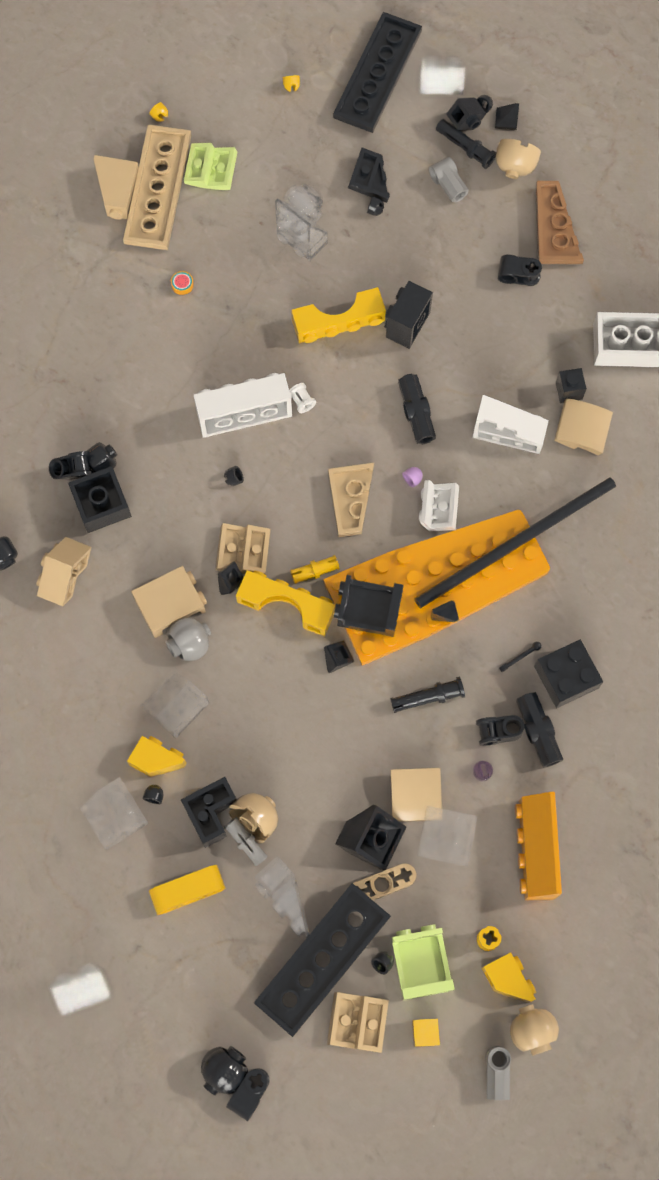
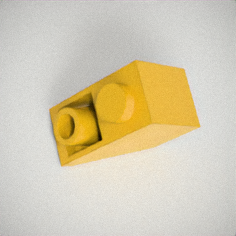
M141 736L127 760L131 767L149 777L182 769L187 763L182 758L184 756L183 753L172 747L170 750L162 747L163 743L152 736L149 739Z
M510 952L482 968L494 992L527 1003L535 1000L533 995L536 993L535 987L530 979L525 980L521 972L524 970V967L517 955L513 957Z

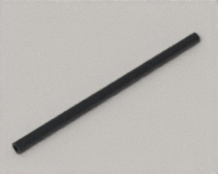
M611 477L607 478L414 598L417 606L421 609L616 487L614 480Z

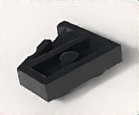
M362 147L348 189L370 197L374 196L387 203L390 194L387 192L386 187L387 178L386 172L383 170V156Z

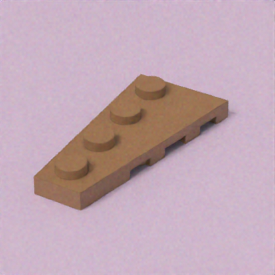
M559 181L536 182L538 260L541 264H583L584 258L578 247V239L572 228L571 217L568 215L567 205Z

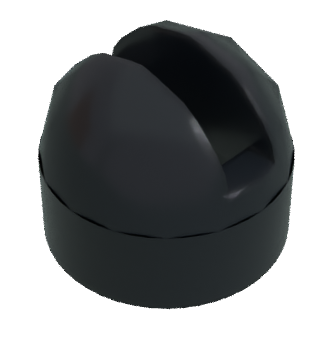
M481 95L477 98L481 107L488 113L493 106L492 98L488 95Z
M372 196L367 214L378 216L383 213L384 203L379 198Z
M233 466L224 473V477L227 478L225 482L230 486L239 485L244 481L242 471L238 466Z
M150 785L144 791L142 799L149 803L160 805L164 797L163 790L158 785Z
M386 951L377 953L371 960L373 968L383 975L387 974L394 964L393 956L389 957Z

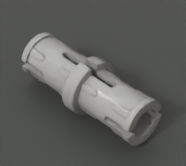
M237 817L224 827L238 843L237 847L239 850L243 849L255 866L262 863L268 857L255 842V836L247 832Z

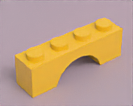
M378 287L357 292L353 306L342 314H325L318 310L314 304L291 310L292 323L299 343H312L318 338L334 337L345 331L354 332L368 325L377 326L385 321L386 309Z
M246 571L236 594L237 603L259 611L265 605L274 601L288 602L300 612L304 629L325 637L333 619L336 606L331 599L324 596L317 598L310 595L311 593L303 588L294 589L289 587L287 582L280 579L271 580L266 578L267 576L260 571Z

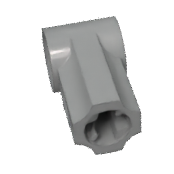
M447 157L429 166L432 180L435 184L441 185L452 202H459L468 194L469 190L459 177L456 164L452 158Z
M494 1046L488 1049L485 1056L487 1063V1099L510 1100L511 1055L505 1048ZM496 1051H501L505 1057L503 1064L500 1066H495L492 1063V1055Z

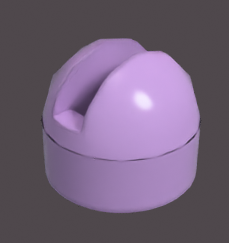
M417 467L408 468L402 473L406 483L413 488L421 482L423 477L422 471Z

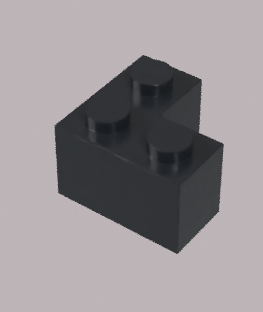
M226 777L181 799L205 848L227 837L217 814L228 809L237 798Z

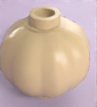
M533 1004L520 1008V1014L512 1021L510 1026V1035L514 1045L523 1052L530 1050L532 1056L551 1050L550 1043L556 1041L559 1034L556 1018L547 1010L535 1009Z

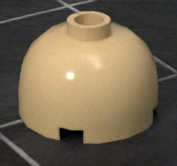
M501 139L497 147L496 162L499 168L506 172L505 176L518 179L519 176H526L534 171L538 164L541 150L529 143L527 147L520 145V140Z
M256 793L242 795L229 807L232 808L229 811L231 819L233 820L237 817L243 827L255 836L254 840L259 844L264 843L272 835L278 823L276 805L268 796L264 797Z

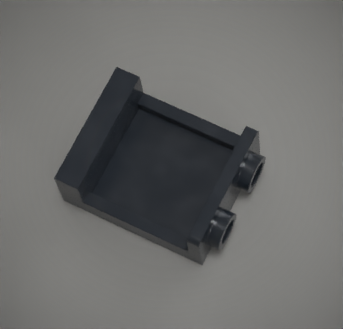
M347 575L345 582H340L338 595L342 596L341 604H336L334 618H338L337 626L394 637L404 585L394 583V587L353 580L351 575Z

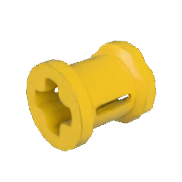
M487 926L482 929L477 935V945L484 951L494 950L501 942L499 930L493 926ZM490 932L495 942L487 945L486 939L483 936Z

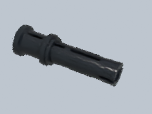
M444 118L437 124V132L466 151L470 159H476L482 164L484 169L490 167L495 160L496 152L488 150L482 145L480 140L471 139Z
M459 676L456 677V680L442 684L436 682L432 688L395 698L392 697L390 700L394 713L436 701L445 703L446 700L455 697L465 698V691Z

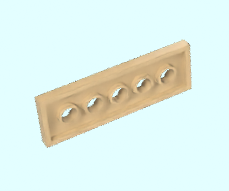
M148 125L124 233V244L168 250L191 140V130ZM166 145L171 147V150L168 152L160 150L161 147ZM164 164L167 166V169L158 171L156 167ZM160 183L163 185V188L161 190H154L152 186ZM151 203H158L160 205L155 210L148 208ZM147 222L156 224L152 229L144 228Z

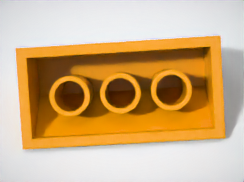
M555 792L523 796L520 798L519 804H515L516 819H520V828H517V843L522 844V853L518 854L519 869H523L524 879H520V893L525 894V900H553L562 894Z

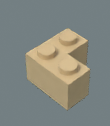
M65 537L59 544L56 543L49 553H45L42 558L41 566H43V571L37 580V586H39L37 596L64 606L73 597L77 576L87 567L91 547L68 537Z

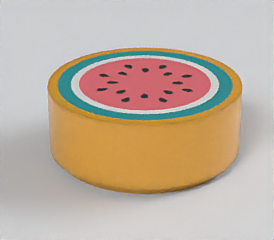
M185 271L175 273L171 278L173 291L179 295L190 293L194 287L192 276Z

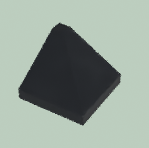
M519 103L496 108L495 128L517 130Z
M235 561L218 573L219 592L221 595L231 594L242 583L244 577Z
M454 600L432 609L430 618L433 621H459Z
M345 641L324 647L328 673H332L354 662Z

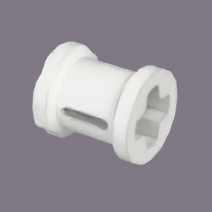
M304 383L296 384L289 390L291 398H293L298 406L297 410L299 413H305L316 405V400L310 397Z

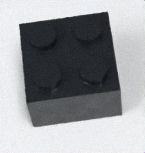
M411 281L407 282L405 288L401 287L396 295L397 301L395 305H390L385 315V318H387L384 328H386V338L410 349L430 314L433 292Z
M112 466L68 482L87 533L132 517Z
M581 639L537 659L534 665L556 709L599 689L603 683Z

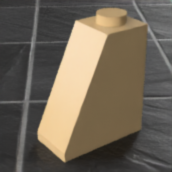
M94 155L95 167L107 216L117 220L128 219L139 168L138 162Z

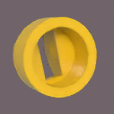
M299 75L282 77L284 88L287 91L291 92V86H293L294 92L298 90L300 86Z
M159 102L150 110L149 115L155 121L163 122L165 121L163 116L168 117V110L162 102Z

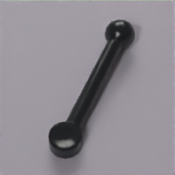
M534 642L531 648L508 663L503 664L499 667L501 673L533 651H539L542 648L541 643Z

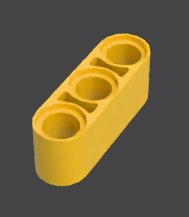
M212 865L156 886L149 890V894L156 914L161 915L217 894L226 888L218 865Z

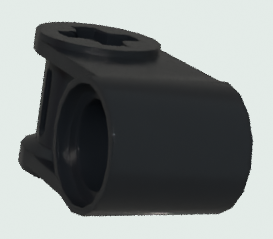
M510 254L503 255L500 258L498 280L505 284L537 285L541 278L542 264L535 258L518 257Z
M89 451L73 452L66 456L52 459L49 463L50 476L53 479H75L92 474V471H89L87 458Z
M517 715L486 717L476 720V725L479 726L481 735L480 746L516 741L521 738L524 731V722ZM514 723L519 727V731L517 733H510L506 726Z
M260 1068L249 1071L239 1088L235 1090L226 1108L249 1121L270 1083L268 1073ZM261 1074L263 1086L253 1087L254 1081L251 1079V1076Z

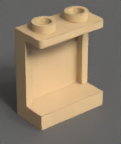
M183 566L131 591L154 638L163 635L162 630L170 627L176 621L188 618L197 612L201 614L206 612L204 605L207 604V601L201 591L197 592L193 585L196 584V580L191 571L186 572Z

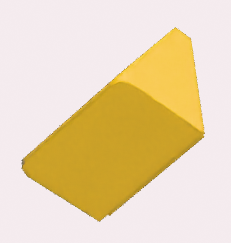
M438 1019L412 1020L414 1047L440 1045Z

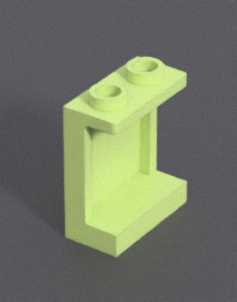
M435 924L420 927L421 932L411 933V929L397 931L396 936L391 938L403 1000L455 990L444 946L442 928L436 929Z

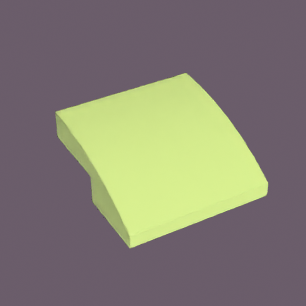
M192 143L184 183L200 188L230 190L237 150L235 147L214 148L212 143Z

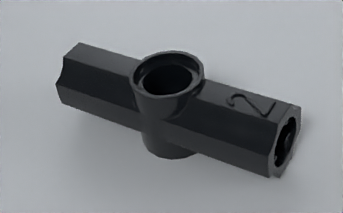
M417 374L404 375L398 379V384L404 400L403 408L406 419L411 423L416 443L422 445L430 443L436 439V434L430 418L431 410L428 399L423 395Z
M528 693L517 698L516 702L525 722L524 729L530 743L534 744L542 767H550L562 762L564 759L554 737L555 730L549 716L545 715L537 693Z

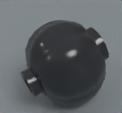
M220 1046L208 1051L201 1063V1073L206 1082L204 1088L215 1096L218 1092L228 1095L234 1094L248 1073V1068L244 1064L246 1057L233 1046H230L228 1049Z

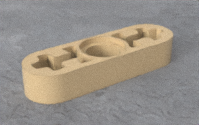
M400 864L353 884L360 890L367 889L365 883L370 882L371 891L375 896L370 897V892L365 894L374 901L410 887L415 882L416 871L409 864ZM402 869L405 872H411L412 875L409 876V882L400 879L396 881L398 887L393 888L392 878L388 874L393 873L395 878L401 874ZM378 878H385L388 881L389 888L386 891L379 892L375 889L374 882Z

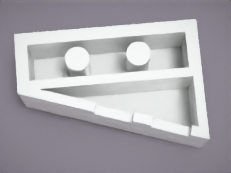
M483 395L472 438L540 454L549 420Z

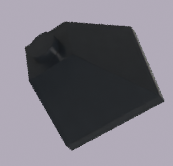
M373 804L346 821L335 844L349 854L385 871L407 826Z

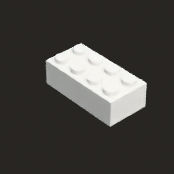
M597 312L593 323L594 366L659 367V313Z
M272 373L265 378L257 380L254 378L247 379L240 384H226L219 389H204L199 391L198 394H193L203 438L292 417L291 395L285 373Z

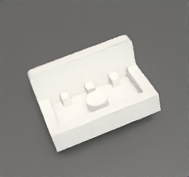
M430 480L424 481V488L421 490L423 502L422 510L419 512V520L429 532L456 530L459 485L457 483L433 484Z

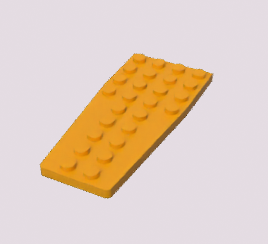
M515 510L387 552L323 579L329 596L335 605L341 604L342 596L338 595L340 582H345L347 575H351L353 580L394 587V583L404 585L394 637L345 628L361 665L363 666L426 639L456 623L433 621L430 618L432 609L454 600L460 621L547 575L550 566L536 538H533L421 609L414 600L417 596L530 527L523 512Z

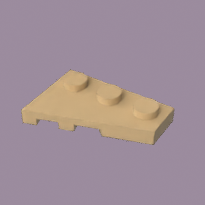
M374 463L328 469L338 537L362 534Z

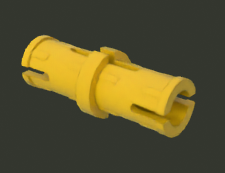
M333 555L317 562L312 560L308 565L291 569L290 572L292 579H294V584L314 577L318 579L320 575L339 570L340 567L338 561H336V556Z

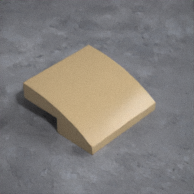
M567 398L564 401L554 441L572 449L580 447L600 455L604 450L613 412L590 403Z
M223 523L220 528L215 570L221 571L231 562L235 561L242 574H246L247 570L251 572L256 570L265 574L270 529L253 525L242 527Z
M440 768L393 769L390 771L392 817L399 822L442 820Z
M334 992L327 1045L382 1053L389 1000Z

